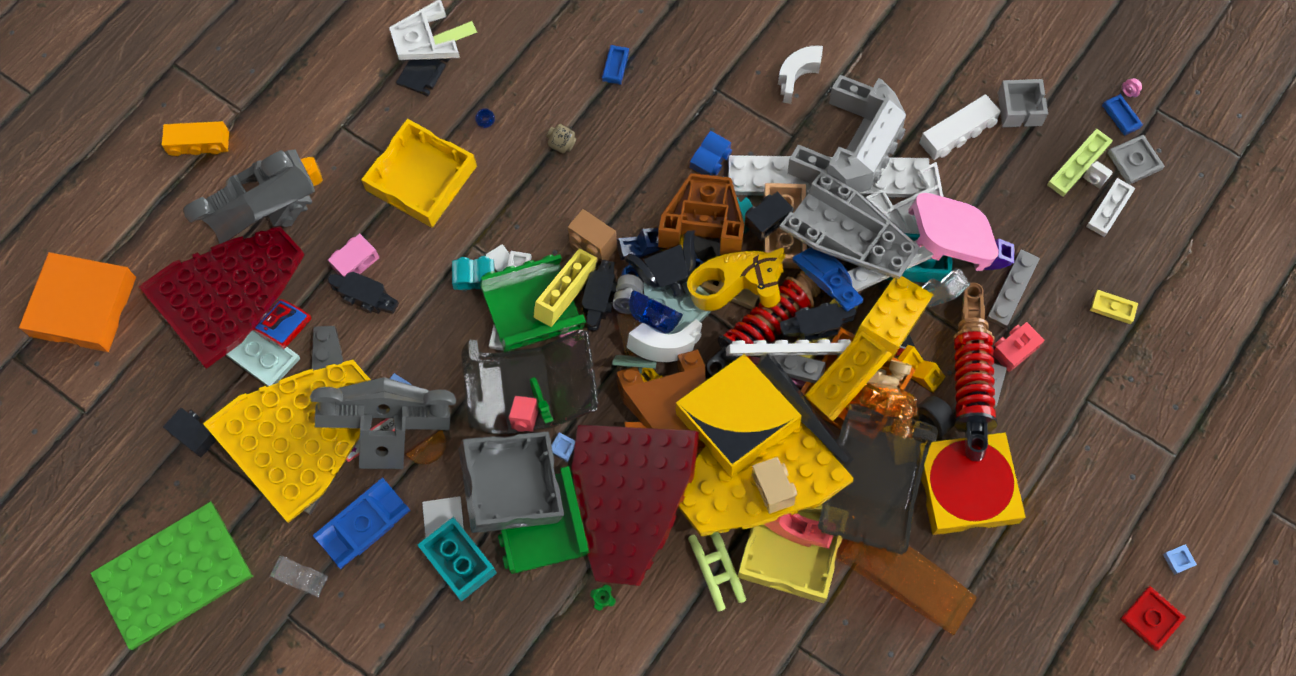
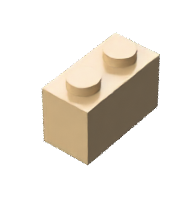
M778 457L752 466L753 479L769 514L795 504V496H797L796 487L793 483H789L787 468L784 463H780Z

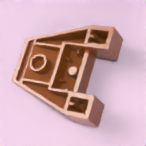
M691 173L661 215L658 230V247H676L680 245L682 234L685 235L688 230H695L694 236L721 239L720 254L722 255L741 252L744 221L732 179L729 177Z
M698 349L679 354L677 361L678 373L643 382L638 367L617 372V388L623 403L646 428L689 430L676 415V402L705 382V364Z

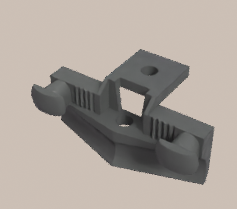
M280 150L264 160L256 161L251 167L241 173L231 176L227 179L225 188L206 199L201 197L194 200L183 208V212L190 223L197 220L207 223L213 229L219 244L232 239L256 221L314 193L315 189L296 150H287L285 152ZM257 181L259 183L257 187L247 192L242 186L243 184L255 183Z
M385 377L340 388L320 387L313 390L310 395V400L317 402L315 408V427L360 428L359 469H403L405 429L449 430V405L456 403V398L450 391L440 389L430 391ZM381 404H386L389 406L387 409L384 410L378 408V406ZM373 418H393L395 431H370ZM383 446L386 447L387 450L378 451L377 448Z

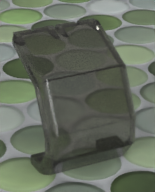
M577 330L542 347L503 353H482L478 351L477 340H468L462 348L461 360L470 428L485 434L522 433L511 428L509 415L515 396L534 398L530 385V378L536 377L544 401L546 400L553 421L545 424L538 411L533 431L554 428L596 411L599 406L598 392L595 390L597 385L595 371L592 369L594 366L592 351L589 349L591 346L589 331Z
M850 404L841 428L839 441L854 460L851 463H845L836 454L834 456L854 479L851 484L822 504L818 528L821 532L836 537L839 535L843 539L857 543L861 541L865 545L879 549L886 548V551L900 555L907 552L913 510L930 445L932 441H936L938 435L937 428L921 421L857 404Z

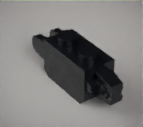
M602 260L598 271L594 270L589 273L582 306L583 312L587 316V328L592 332H597L601 320H606L607 314L611 313L613 309L611 298L612 294L616 292L617 282H615L614 274L615 263L612 261Z
M350 272L346 277L334 273L328 278L331 288L340 294L344 303L351 306L353 304L358 305L367 313L375 312L379 314L380 311L394 314L399 305L398 300L387 294L382 283L356 272Z
M823 303L817 308L810 309L806 307L799 309L795 312L793 318L780 322L782 336H798L799 340L809 341L836 336L840 332L842 325L850 324V322L854 321L856 309L854 307L849 311H845L842 307H838L837 303Z

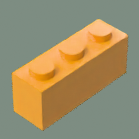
M223 121L163 124L162 147L168 155L180 156L181 154L200 155L201 153L220 154L221 152H228L229 130Z

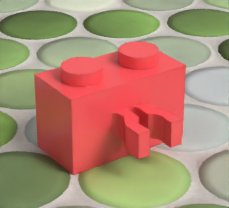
M1027 322L1021 327L1019 325L1015 326L1009 332L1010 336L1007 339L1002 337L994 344L996 348L993 356L1003 367L1007 368L1008 372H1011L1034 353L1045 341Z

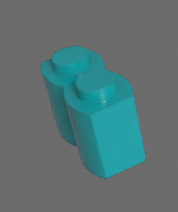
M481 256L474 260H470L467 257H459L457 260H453V288L455 290L481 289V277L487 272H495L494 259Z

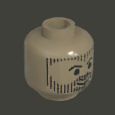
M562 124L557 125L556 128L551 127L546 136L549 138L548 146L561 154L567 151L570 152L577 140L575 132Z

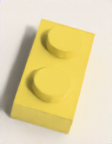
M1097 290L1090 311L1132 324L1138 303Z

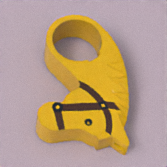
M779 248L769 253L761 251L729 253L704 262L690 274L687 281V287L693 304L701 310L714 311L725 306L743 289L748 288L755 295H759L760 302L764 307L776 306L781 298L777 282L781 273L784 272L782 267V261L786 257L783 254L784 248ZM721 280L724 283L723 287L715 294L705 296L696 293L697 288L706 281Z

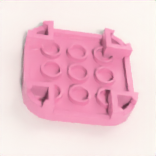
M930 193L919 194L910 206L909 214L915 216L920 237L916 242L919 247L924 246L933 253L931 258L939 261L943 255L972 262L976 271H983L998 256V248L989 221L974 206Z

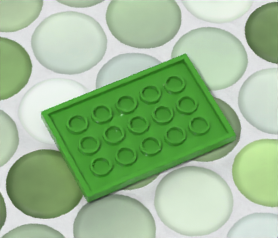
M209 502L91 572L130 650L137 648L253 577L212 502Z

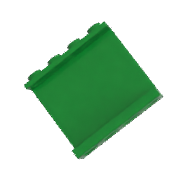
M547 255L542 260H529L521 266H508L503 271L496 273L494 271L487 272L481 277L480 287L504 352L584 328L586 323L584 315L578 314L574 301L570 303L552 327L534 318L535 302L562 270L560 266L561 255Z
M569 466L560 468L561 473L555 474L564 516L558 523L501 530L502 534H498L501 548L505 547L506 555L503 556L505 569L509 568L512 574L588 556L589 549Z

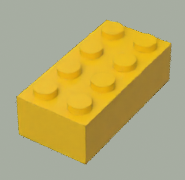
M903 276L900 279L893 278L861 323L854 339L861 331H864L892 354L888 359L890 362L925 311L934 294Z

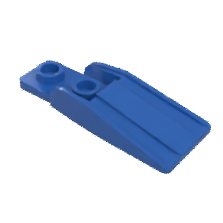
M810 247L792 258L803 272L823 291L834 298L845 311H849L863 302L861 295L852 287L849 273L834 256Z

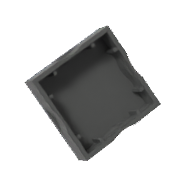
M549 432L518 434L507 438L483 437L462 440L458 450L471 533L555 524L562 519L564 512L559 485L554 474V457Z

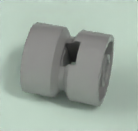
M623 275L618 279L613 298V307L618 312L634 314L639 310L644 289V282L639 277Z

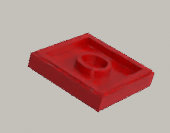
M1148 586L1120 618L1122 622L1155 651H1158L1186 619L1181 612L1151 586Z

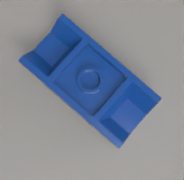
M381 478L317 531L313 537L326 550L337 566L342 569L353 558L363 553L394 527V524L411 510L384 478Z

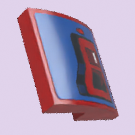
M279 299L257 323L253 331L268 342L272 341L284 350L312 318L297 306Z

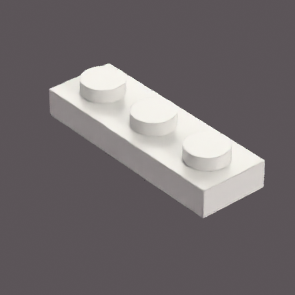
M1117 178L1086 227L1105 237L1135 188Z

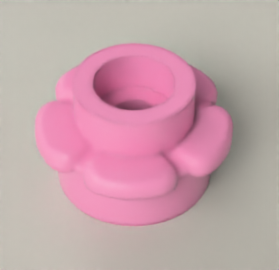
M1134 78L1126 80L1122 85V90L1128 97H1137L1142 89L1141 82Z

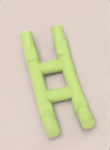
M714 532L710 535L717 551L706 556L696 535H691L688 537V541L699 563L717 611L726 609L718 584L730 580L738 603L745 602L746 597L741 582L719 532ZM721 559L726 572L713 576L709 564Z

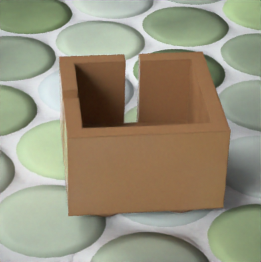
M584 209L568 226L572 249L577 252L580 248L597 257L596 263L601 264L602 260H608L617 249L616 231Z

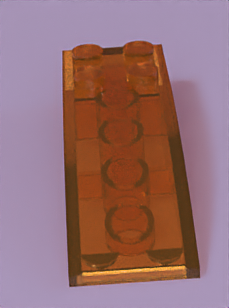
M866 517L839 557L840 561L952 635L956 634L977 599L973 593L933 562Z

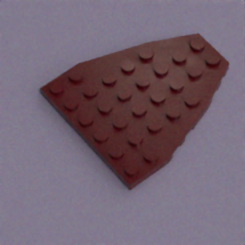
M280 226L271 228L268 231L256 232L255 236L244 239L243 236L228 240L210 247V252L202 255L198 252L192 254L193 258L181 262L180 259L174 261L138 286L206 369L245 340L283 292L305 256L301 248Z
M578 425L572 472L576 498L589 549L588 557L595 581L640 586L646 571L653 564L652 559L658 549L661 550L677 517L675 516L680 502L683 503L685 499L683 494L688 483H692L694 478L699 432Z

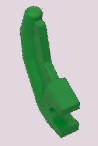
M536 377L530 378L531 389L534 398L537 400L543 422L546 424L553 421L549 411L550 408L546 400L544 401Z

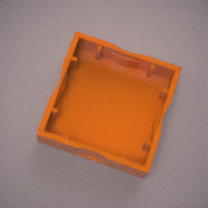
M49 252L19 328L29 337L53 342H68L84 348L109 352L119 326L121 312L127 304L136 276L128 267Z

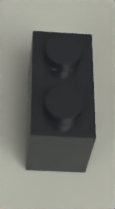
M777 191L773 195H767L757 207H751L745 214L744 224L762 241L780 227L790 212L793 213L794 208Z
M180 408L163 428L201 458L217 439L204 424L198 421L200 417L191 409L186 412L183 408Z

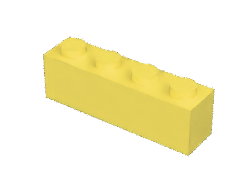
M579 248L535 302L534 318L552 327L587 283L589 273L595 270L597 257Z

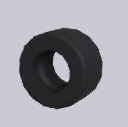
M927 397L913 410L915 423L929 437L941 438L955 425L956 418L954 412L939 397Z

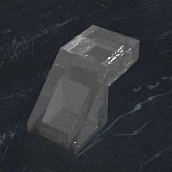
M955 268L941 282L932 278L922 287L934 294L927 307L930 308L956 299L971 285L960 269Z
M279 556L270 577L316 597H319L328 576L310 567L302 566L284 556Z

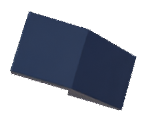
M659 228L642 229L637 237L618 238L617 248L620 259L624 260L623 258L628 254L642 258L663 249V247H658Z

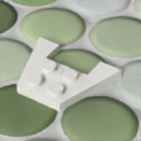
M441 0L433 2L389 27L399 60L460 58L455 40L435 45L428 22L446 17Z
M937 162L919 170L917 173L926 188L925 190L895 205L891 204L884 189L865 197V199L903 233L920 234L914 215L909 214V208L921 193H930L943 197Z

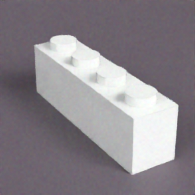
M985 94L925 131L919 143L933 160L940 156L943 158L954 147L959 148L964 145L970 137L975 138L983 129L993 127L998 122L997 119L1001 111Z

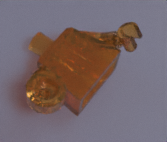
M867 382L858 399L851 400L846 406L847 413H850L851 416H856L860 413L859 405L862 404L884 416L898 417V420L892 423L890 432L904 438H912L914 427L910 419L918 416L917 400L914 395L896 386Z

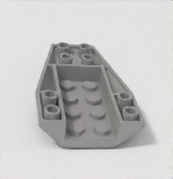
M821 171L811 184L808 195L795 212H790L779 227L815 250L900 279L920 249L916 243L858 191L824 171Z

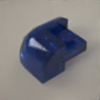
M635 290L630 295L629 310L632 316L639 322L649 325L664 334L673 331L683 316L682 313Z

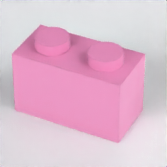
M358 234L356 237L349 239L343 248L335 251L328 261L339 275L346 277L350 272L361 274L377 261L379 256L376 249L361 234Z

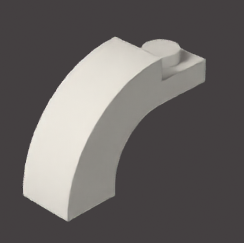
M810 46L799 49L785 60L778 80V85H782L780 95H784L783 103L791 104L794 83L798 77L806 73H819L823 46Z

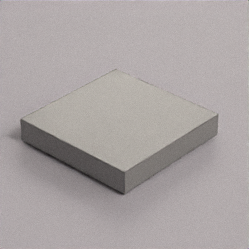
M1144 135L1109 149L1107 152L1129 185L1159 172L1165 167Z

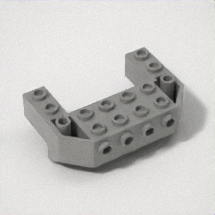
M839 75L831 89L829 104L864 117L861 125L847 149L838 147L833 158L797 145L789 159L787 174L812 184L820 172L824 171L860 193L870 190L874 183H878L882 174L880 172L881 169H886L890 160L889 155L894 154L896 151L897 140H902L906 129L903 126L906 113L895 92L882 79L878 78L874 87Z

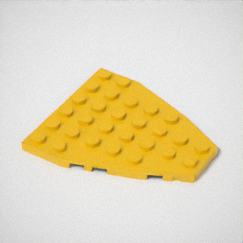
M354 360L345 361L339 365H328L326 368L318 370H306L279 380V383L268 387L263 386L258 391L238 396L203 424L287 523H289L325 493L360 439V428L315 427V408L317 402L310 400L312 391L320 387L340 388L370 381L371 379Z
M800 422L798 429L776 445L764 450L755 461L732 478L711 455L708 447L705 446L696 458L694 478L692 483H688L683 494L685 499L683 503L680 502L678 508L700 536L711 535L714 532L724 533L729 532V529L740 527L747 529L778 520V517L783 515L797 514L799 510L809 507L811 509L819 507L851 484L854 478L820 439ZM778 457L780 463H784L787 468L788 481L795 485L797 496H795V504L793 506L769 514L753 479L752 466Z

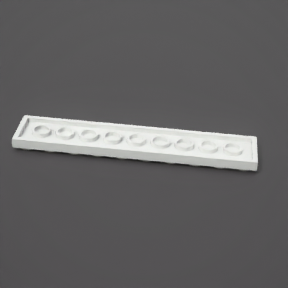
M729 155V178L732 179L736 195H763L765 183L806 184L807 196L811 183L787 174L791 156ZM890 158L886 169L882 168L880 171L882 174L878 183H874L870 190L860 192L863 197H867L884 189L888 197H911L925 190L926 188L917 173L919 170L929 166V158Z

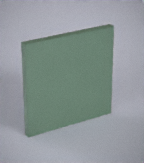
M615 355L612 365L627 366V369L639 367L641 375L642 368L655 369L657 361L637 356Z

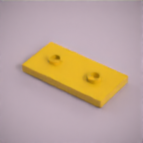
M861 331L805 394V397L834 421L892 354L864 331Z

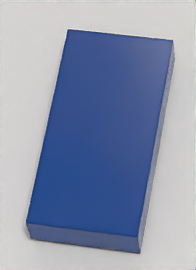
M610 45L602 81L621 85L629 48Z
M1121 94L1103 103L1102 106L1124 136L1142 127V122Z

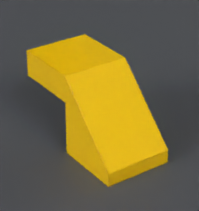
M908 345L898 357V360L912 365V368L915 369L912 379L930 392L934 393L945 378L938 365L923 360L914 346Z

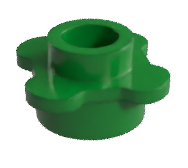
M604 585L597 590L593 589L590 592V596L595 602L594 608L598 611H601L603 607L615 605L616 601L611 595L612 589L609 585Z

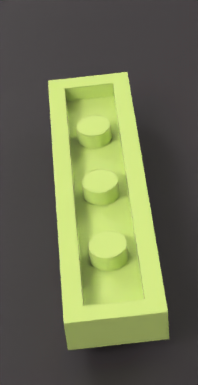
M1096 129L1047 185L1064 197L1084 175L1090 165L1109 147L1113 140Z

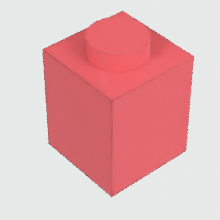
M515 396L509 415L512 429L519 432H533L539 411L536 398Z

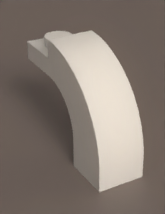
M695 319L682 331L675 334H662L642 323L629 333L627 348L648 360L657 362L678 361L679 354L693 351L694 344L701 337L702 323Z

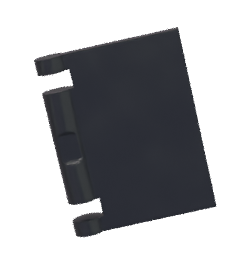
M450 58L409 60L396 84L428 97L431 92L425 88L427 87L431 90L434 88L446 67V64L441 62V60L448 63Z

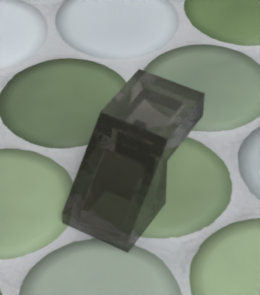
M694 235L696 259L700 260L709 255L713 258L722 255L720 254V243Z

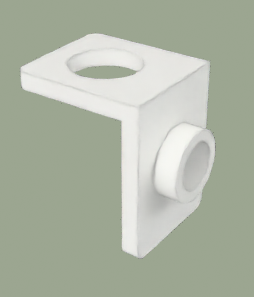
M1096 161L1090 165L1083 178L1100 189L1113 172Z

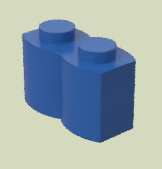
M710 131L690 161V168L702 175L717 176L722 168V161L724 159L728 160L729 155L732 153L731 142Z

